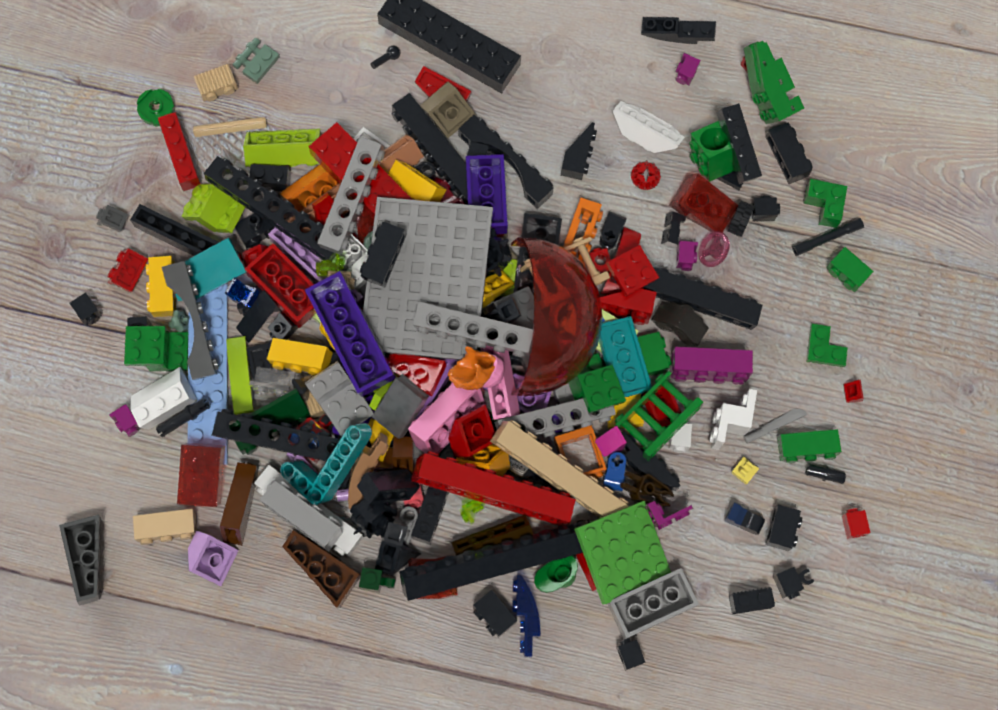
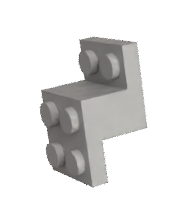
M338 361L305 382V385L341 437L349 426L361 424L374 414L365 399L357 394L351 380Z

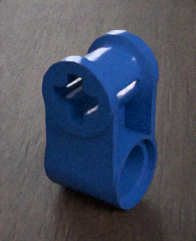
M615 452L608 458L603 487L623 491L620 485L625 480L626 458L622 453ZM615 458H618V461L621 462L618 467L612 462Z

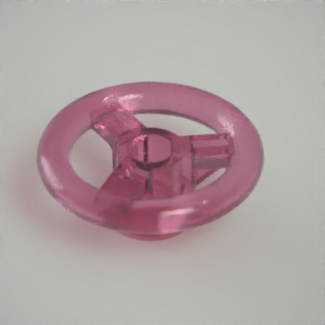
M717 231L710 233L703 239L699 247L698 256L704 266L715 267L725 260L730 248L728 237L724 233ZM714 238L713 244L705 250L707 243ZM711 255L717 260L709 262L705 257Z

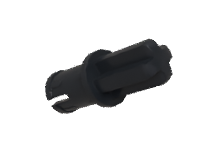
M809 463L806 469L807 476L820 478L824 482L828 480L844 484L846 479L845 473L829 469L828 466L824 468Z

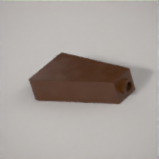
M237 462L220 523L224 543L243 546L256 487L254 482L258 477L257 466L249 462Z

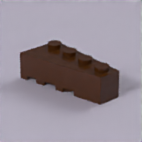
M293 530L282 547L331 600L336 608H341L359 581L361 573L332 553L324 550L299 531Z

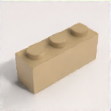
M184 509L133 516L134 540L140 542L141 545L152 544L153 540L170 542L173 541L172 538L180 537L181 540L192 539V536L197 531L196 511Z

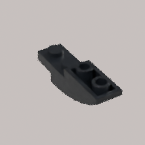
M643 17L641 35L657 40L684 44H697L698 41H715L716 21H680L679 17Z
M621 432L627 442L624 447L628 452L624 455L627 464L638 474H650L670 490H678L681 486L679 484L680 480L674 473H670L666 469L667 464L662 458L658 459L656 456L649 461L643 457L645 450L635 444V438L630 433Z

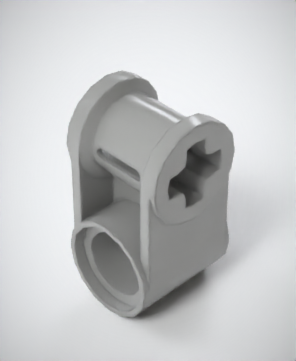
M413 507L402 509L398 520L405 521L408 526L406 537L403 541L406 546H409L412 540L411 534L418 518V513ZM407 512L415 514V518L410 522L404 519V515Z

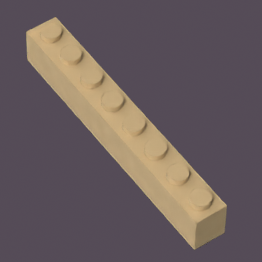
M513 420L503 421L490 441L561 492L570 494V498L576 499L578 504L598 518L626 508L629 505V502L625 499L615 497L613 495L614 492L608 487H601L597 479L583 474V469L577 465H570L565 456L561 454L556 455L552 452V447L548 444L539 443L534 434L528 431L525 433L520 429L521 426Z

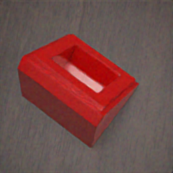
M861 380L845 383L846 403L863 402Z

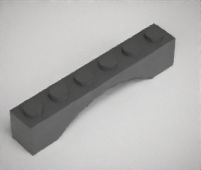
M185 261L163 266L162 271L166 285L183 300L193 321L194 342L187 360L192 380L217 375L216 370L219 369L217 359L212 358L211 351H214L211 339L208 340L206 332H209L207 322L202 321L201 314L204 311L201 302H197L196 295L199 293L196 283L192 284L191 276H194L192 267L187 265Z

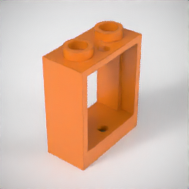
M592 425L554 437L557 452L565 456L562 446L588 438L598 468L583 472V474L587 477L592 476L595 479L603 476L607 468L602 454L595 443L596 436Z

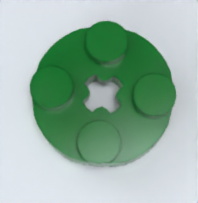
M162 89L146 90L137 100V112L140 118L145 123L155 127L160 126L158 117L175 111L172 97ZM160 104L158 110H152V105Z

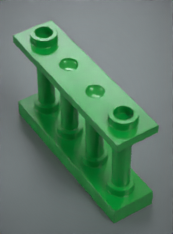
M670 371L665 375L663 373L660 374L655 380L656 384L625 415L622 413L615 420V426H618L619 430L622 427L625 428L644 446L643 457L648 461L703 405V401L699 397L694 401L692 399L689 400L669 382L672 374ZM662 387L684 405L683 408L685 410L681 414H676L655 395ZM649 400L671 419V424L667 428L665 426L662 427L642 409ZM635 414L639 415L657 432L658 438L654 442L652 440L649 441L628 422Z

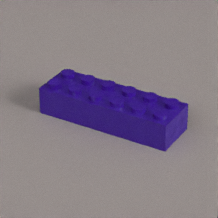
M339 271L305 289L357 394L363 397L395 380L396 376L344 275Z

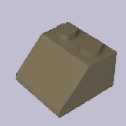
M449 82L444 84L420 105L447 138L458 131L470 117L476 115L459 91Z

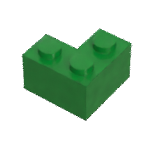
M810 179L806 186L803 204L821 207L818 225L833 228L839 226L842 221L848 186Z

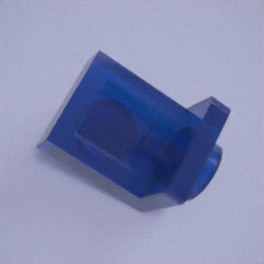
M235 277L225 291V294L232 301L248 308L252 307L260 293L256 288L243 284Z

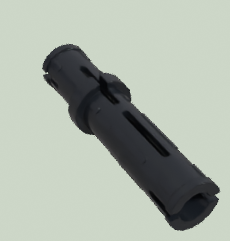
M202 398L195 404L186 406L182 412L157 426V433L162 432L160 436L165 437L186 422L195 420L202 412L210 409V403L206 398Z

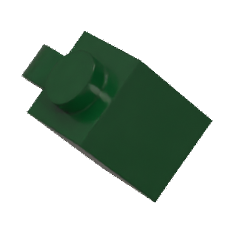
M362 567L359 588L364 591L380 593L381 587L394 589L396 581L391 578H383L382 570Z

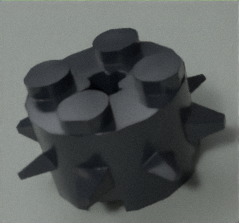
M494 228L491 229L486 277L489 273H495L501 277V271L512 261L507 244L509 239L498 237Z
M364 498L359 504L353 505L350 510L352 514L351 520L357 526L353 534L355 535L362 531V536H367L369 539L374 534L377 537L380 536L386 517L392 518L397 515V510L391 505L393 502L368 504Z

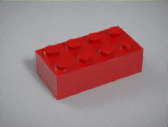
M274 243L244 268L247 276L262 291L264 290L298 328H301L316 314L305 289L314 284Z

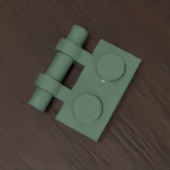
M254 38L252 42L247 43L246 49L242 54L237 55L236 61L232 65L236 69L243 65L245 67L242 71L243 75L258 84L280 56L265 44L261 49L257 48L261 42L259 39ZM253 53L255 56L251 61H248L247 58Z

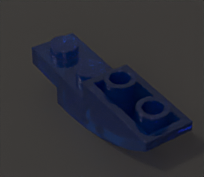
M517 575V580H513V592L517 593L516 600H513L512 612H516V617H524V621L520 620V633H524V641H520V653H524V658H532L533 638L541 637L539 614L528 584L522 575Z

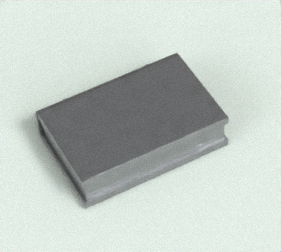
M401 374L399 378H395L372 417L398 439L403 438L412 421L415 420L420 410L424 407L429 395Z

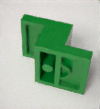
M126 326L125 366H146L149 371H174L181 367L182 371H188V332H169L165 326Z
M599 353L562 365L574 400L583 399L589 414L626 402L613 365L604 367Z

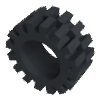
M740 201L727 232L742 237L755 206Z

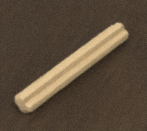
M265 117L199 125L193 127V133L195 137L261 129L267 127Z

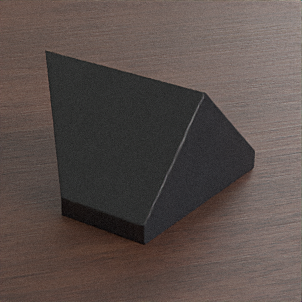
M382 540L375 569L382 570L384 574L393 576L421 555V553L404 544L399 546Z

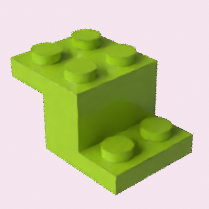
M198 184L192 191L190 201L184 206V212L181 217L186 220L197 221L212 232L232 233L245 207L212 184Z

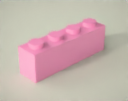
M490 346L480 348L481 352H488L502 359L505 366L502 381L497 386L488 388L493 420L520 415L509 351L505 350V353L493 350L494 347Z

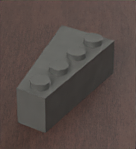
M100 515L60 524V532L77 603L80 606L99 601L101 563Z

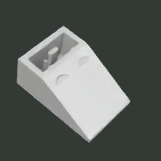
M338 228L334 233L340 236L343 233V229ZM350 233L348 249L343 251L342 255L337 254L328 265L335 271H350L351 277L355 278V290L360 292V288L367 283L361 277L360 268L362 263L367 261L369 255H367L368 250Z

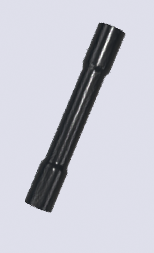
M857 218L820 236L793 245L792 250L795 256H799L815 247L864 228V223L861 218Z

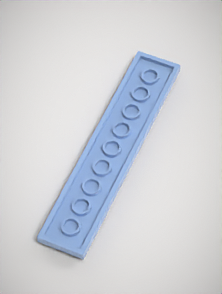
M228 283L197 299V302H201L204 311L201 314L202 321L207 322L209 332H206L207 339H211L213 344L212 358L217 359L219 369L216 370L217 375L192 380L188 366V383L198 401L206 398L211 406L210 409L199 414L195 420L188 421V467L228 465V439L211 436L217 411L221 412L222 409L228 410V357L226 339H228ZM190 312L188 328V358L190 356L194 342V327Z

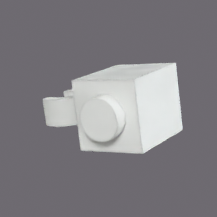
M685 424L669 440V449H674L676 453H685V451L689 450L691 447L692 424Z

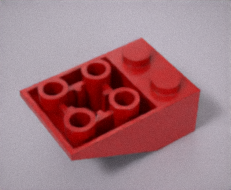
M639 289L626 297L623 292L596 298L594 305L618 319L631 316L634 324L644 325L648 324L651 318L657 292Z

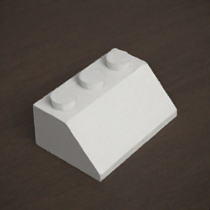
M181 367L132 395L131 412L139 428L149 430L198 400Z

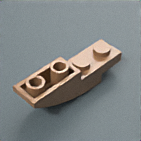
M382 433L379 434L371 448L364 447L352 467L348 490V506L350 510L353 505L359 504L364 498L357 488V485L362 480V476L367 472H373L378 464L377 459L380 455H384L389 447L387 436Z

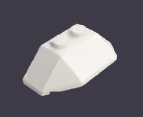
M620 101L613 110L622 135L627 137L628 140L639 144L647 151L657 153L676 149L685 138L672 125L640 107Z

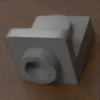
M106 205L103 209L100 208L96 215L98 219L97 225L101 226L103 224L121 232L128 214Z

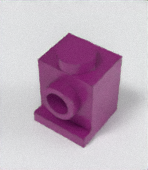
M684 53L676 69V73H678L676 81L682 85L690 86L701 60Z
M679 241L676 268H681L682 271H692L693 264L697 262L696 249L698 242Z
M126 404L109 414L120 432L125 431L128 437L135 435L139 431V426L131 409Z

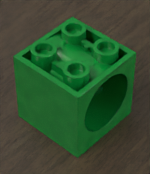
M719 121L691 133V141L689 142L691 148L690 158L693 164H697L703 177L705 176L710 182L735 171L732 147L727 135L722 131Z

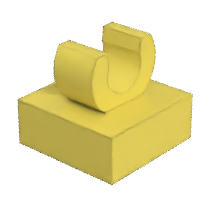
M743 457L731 473L747 485L759 468Z

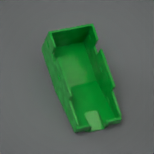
M757 41L744 47L752 100L760 110L759 115L762 121L766 124L779 122L805 109L799 95L789 100L786 92L794 89L795 86L782 57L775 60L767 42L764 43V41Z

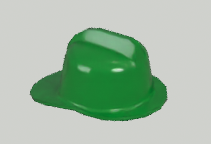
M573 556L551 561L543 566L534 577L536 588L547 593L572 585L578 570L576 559Z

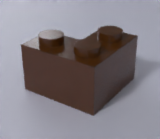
M404 436L400 439L393 437V448L388 449L383 462L377 459L378 464L374 472L408 469L413 475L414 442L412 437Z

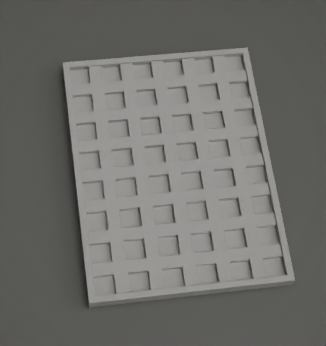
M377 197L371 244H374L376 239L375 231L378 226H381L382 222L405 229L407 233L386 287L384 288L368 281L366 283L363 313L384 353L461 360L465 357L466 346L478 351V347L474 345V342L460 343L455 341L454 337L448 336L447 339L437 337L436 333L428 332V334L417 332V328L413 326V320L418 302L481 317L493 207ZM432 318L430 324L433 326L438 325L440 318ZM452 322L449 329L457 330L460 323ZM473 326L469 329L468 333L476 335L479 328Z

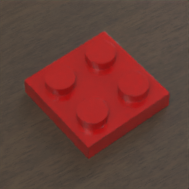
M640 245L606 263L625 297L659 278Z

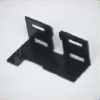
M673 211L666 214L664 227L672 225L671 229L663 231L661 244L671 242L678 245L680 223L686 221V216Z

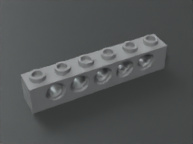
M360 136L317 244L320 248L342 255L343 251L348 249L350 243L348 238L350 233H354L357 222L355 221L357 216L361 215L363 211V200L370 194L371 187L369 185L372 179L375 180L378 173L377 165L379 162H382L385 155L382 144ZM363 159H372L369 164H362ZM357 176H364L362 182H355ZM351 193H357V198L354 200H349L348 196ZM343 211H350V215L347 218L341 217ZM342 228L343 233L340 236H335L334 231Z
M418 302L413 320V326L417 328V332L424 334L433 332L436 333L437 337L444 339L450 336L454 337L457 342L466 343L470 341L474 342V345L477 347L486 348V346L494 347V351L505 353V350L513 352L512 355L524 358L525 355L530 356L535 337V330L423 302ZM439 317L440 323L433 326L430 324L432 318ZM452 322L460 323L457 330L449 329ZM473 326L479 328L476 335L468 333L469 329ZM491 331L498 333V337L494 340L487 338ZM510 336L518 338L517 342L513 345L507 343V339Z
M579 399L500 419L494 423L496 430H498L503 421L513 420L522 427L525 433L528 431L535 436L543 434L544 437L556 435L555 431L562 429L564 433L574 430L573 426L581 425V428L593 425L592 421L599 420L600 423L610 421V417L616 415L614 406L596 411V415L593 416L588 413L584 400ZM571 411L577 412V420H573L570 417ZM553 415L560 419L559 425L552 423ZM534 420H538L541 423L540 430H536L533 427Z

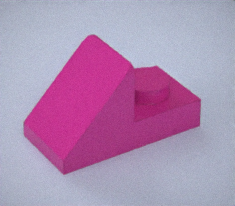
M618 426L613 427L595 440L604 457L615 452H621L627 443Z

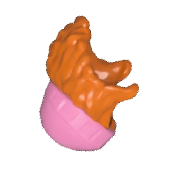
M466 346L465 357L457 361L456 365L447 374L449 380L456 388L478 390L481 387L491 388L497 386L504 377L505 366L499 357Z

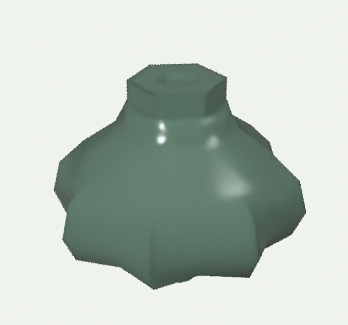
M175 310L171 321H169V327L176 329L178 332H187L189 317L183 310Z

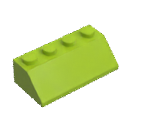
M320 129L246 132L243 144L245 167H250L251 164L288 165L290 167L300 164L308 166L319 164L310 155L309 145L321 136Z

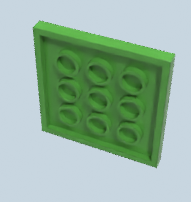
M640 501L574 529L602 605L608 604L623 594L671 573L654 524L648 514V509L646 510L645 501Z

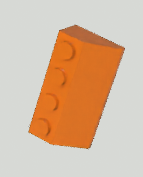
M319 164L279 194L284 201L291 202L296 210L301 211L337 185L338 182Z

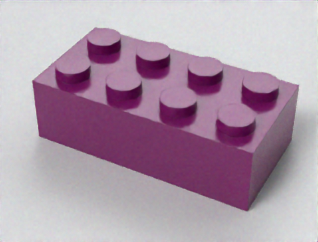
M675 347L670 356V372L672 373L670 379H675L676 382L694 380L696 383L713 381L715 384H723L727 381L735 385H742L744 382H747L753 373V350Z

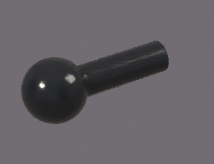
M395 45L389 46L386 53L371 62L370 65L373 69H376L390 59L396 60L400 57L401 51Z

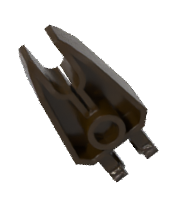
M625 472L624 476L633 480L634 483L633 486L628 483H621L620 488L630 492L631 500L637 502L645 501L646 504L655 501L661 507L671 506V504L662 499L661 495L670 498L674 497V494L662 482L650 474L638 476L632 472Z

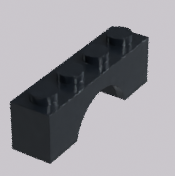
M740 104L720 109L717 112V117L721 129L727 135L734 156L733 167L738 183L742 184L761 177L762 173Z

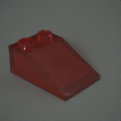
M699 173L689 174L685 177L669 204L679 214L686 216L687 219L717 236L722 235L738 208V204Z

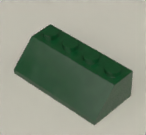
M297 389L249 414L253 416L254 420L261 421V418L273 420L272 424L280 425L283 422L291 424L292 427L299 426L307 418L311 417ZM236 421L229 425L231 431L236 432L240 429V424ZM251 425L249 427V433L252 436L259 434L258 426ZM274 429L270 430L268 434L269 438L273 441L274 437L279 435L278 431ZM234 441L243 455L255 452L258 447Z

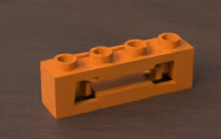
M580 197L563 248L573 244L580 220L581 223L587 225L583 238L591 237L595 239L598 228H595L596 222H600L603 216V211H601L602 204ZM588 243L585 247L588 253H590L592 245ZM578 251V260H575L577 252H569L578 272L583 273L585 262L580 252ZM560 256L556 266L558 271L571 275L563 257Z

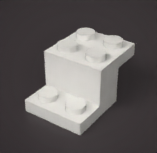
M749 389L746 394H743L738 406L723 403L720 408H717L712 419V424H715V427L709 437V442L712 443L711 449L719 450L725 443L726 433L745 436L751 429L757 390Z

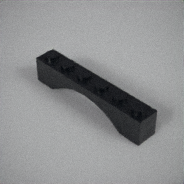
M473 115L458 129V136L468 146L470 142L488 145V151L495 155L504 154V160L515 170L521 181L524 197L536 209L553 195V184L548 179L541 177L539 171L534 166H529L521 154L517 155L508 142L504 143L495 130H490L482 118H477Z

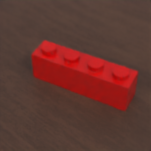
M176 112L158 117L183 192L195 188L201 183Z

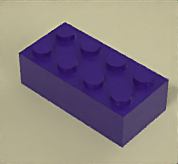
M504 154L466 156L468 205L493 207L491 229L494 228L496 234H507Z

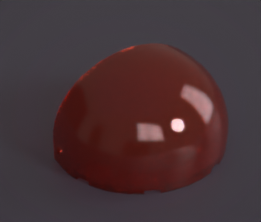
M518 237L510 243V246L526 247L529 253L534 283V327L527 371L521 385L511 392V396H537L565 386L574 380L588 365L595 353L601 335L602 305L597 286L591 274L571 252L555 243L542 239Z

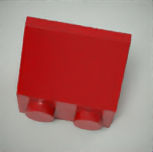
M486 404L454 421L448 437L454 456L470 457L493 444L490 441L495 432Z

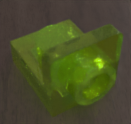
M337 253L335 262L330 260L316 262L317 276H327L328 271L344 270V258H341Z
M472 500L461 506L462 512L460 515L464 522H469L472 526L474 520L470 513L476 514L484 509L483 506L486 504Z

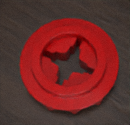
M648 161L639 162L633 167L631 179L636 187L642 190H650L655 188L660 182V169L655 166V163L652 164ZM647 169L648 174L651 176H648V179L645 181L644 175L641 174H644V171Z

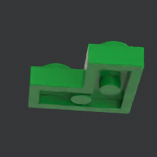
M811 324L806 362L845 367L848 347L829 345L831 326Z

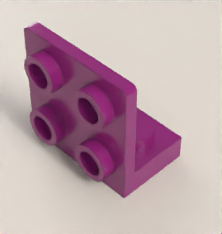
M653 501L645 506L646 510L648 509V514L652 519L654 527H658L659 530L672 524L671 519L673 518L678 521L690 515L689 510L693 509L692 505L663 518L664 512L660 504H656Z

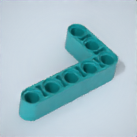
M366 423L349 426L319 475L299 459L283 463L280 468L281 475L311 504L318 505L330 501L371 438V427Z

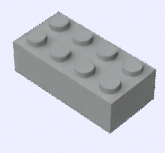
M274 480L260 499L266 508L327 552L331 550L342 535L341 525L336 519L331 516L326 518L322 509L315 504L312 507L308 505L307 499L298 492L294 495L291 487L283 481L278 483Z
M682 568L613 599L607 605L625 640L693 609L699 603Z

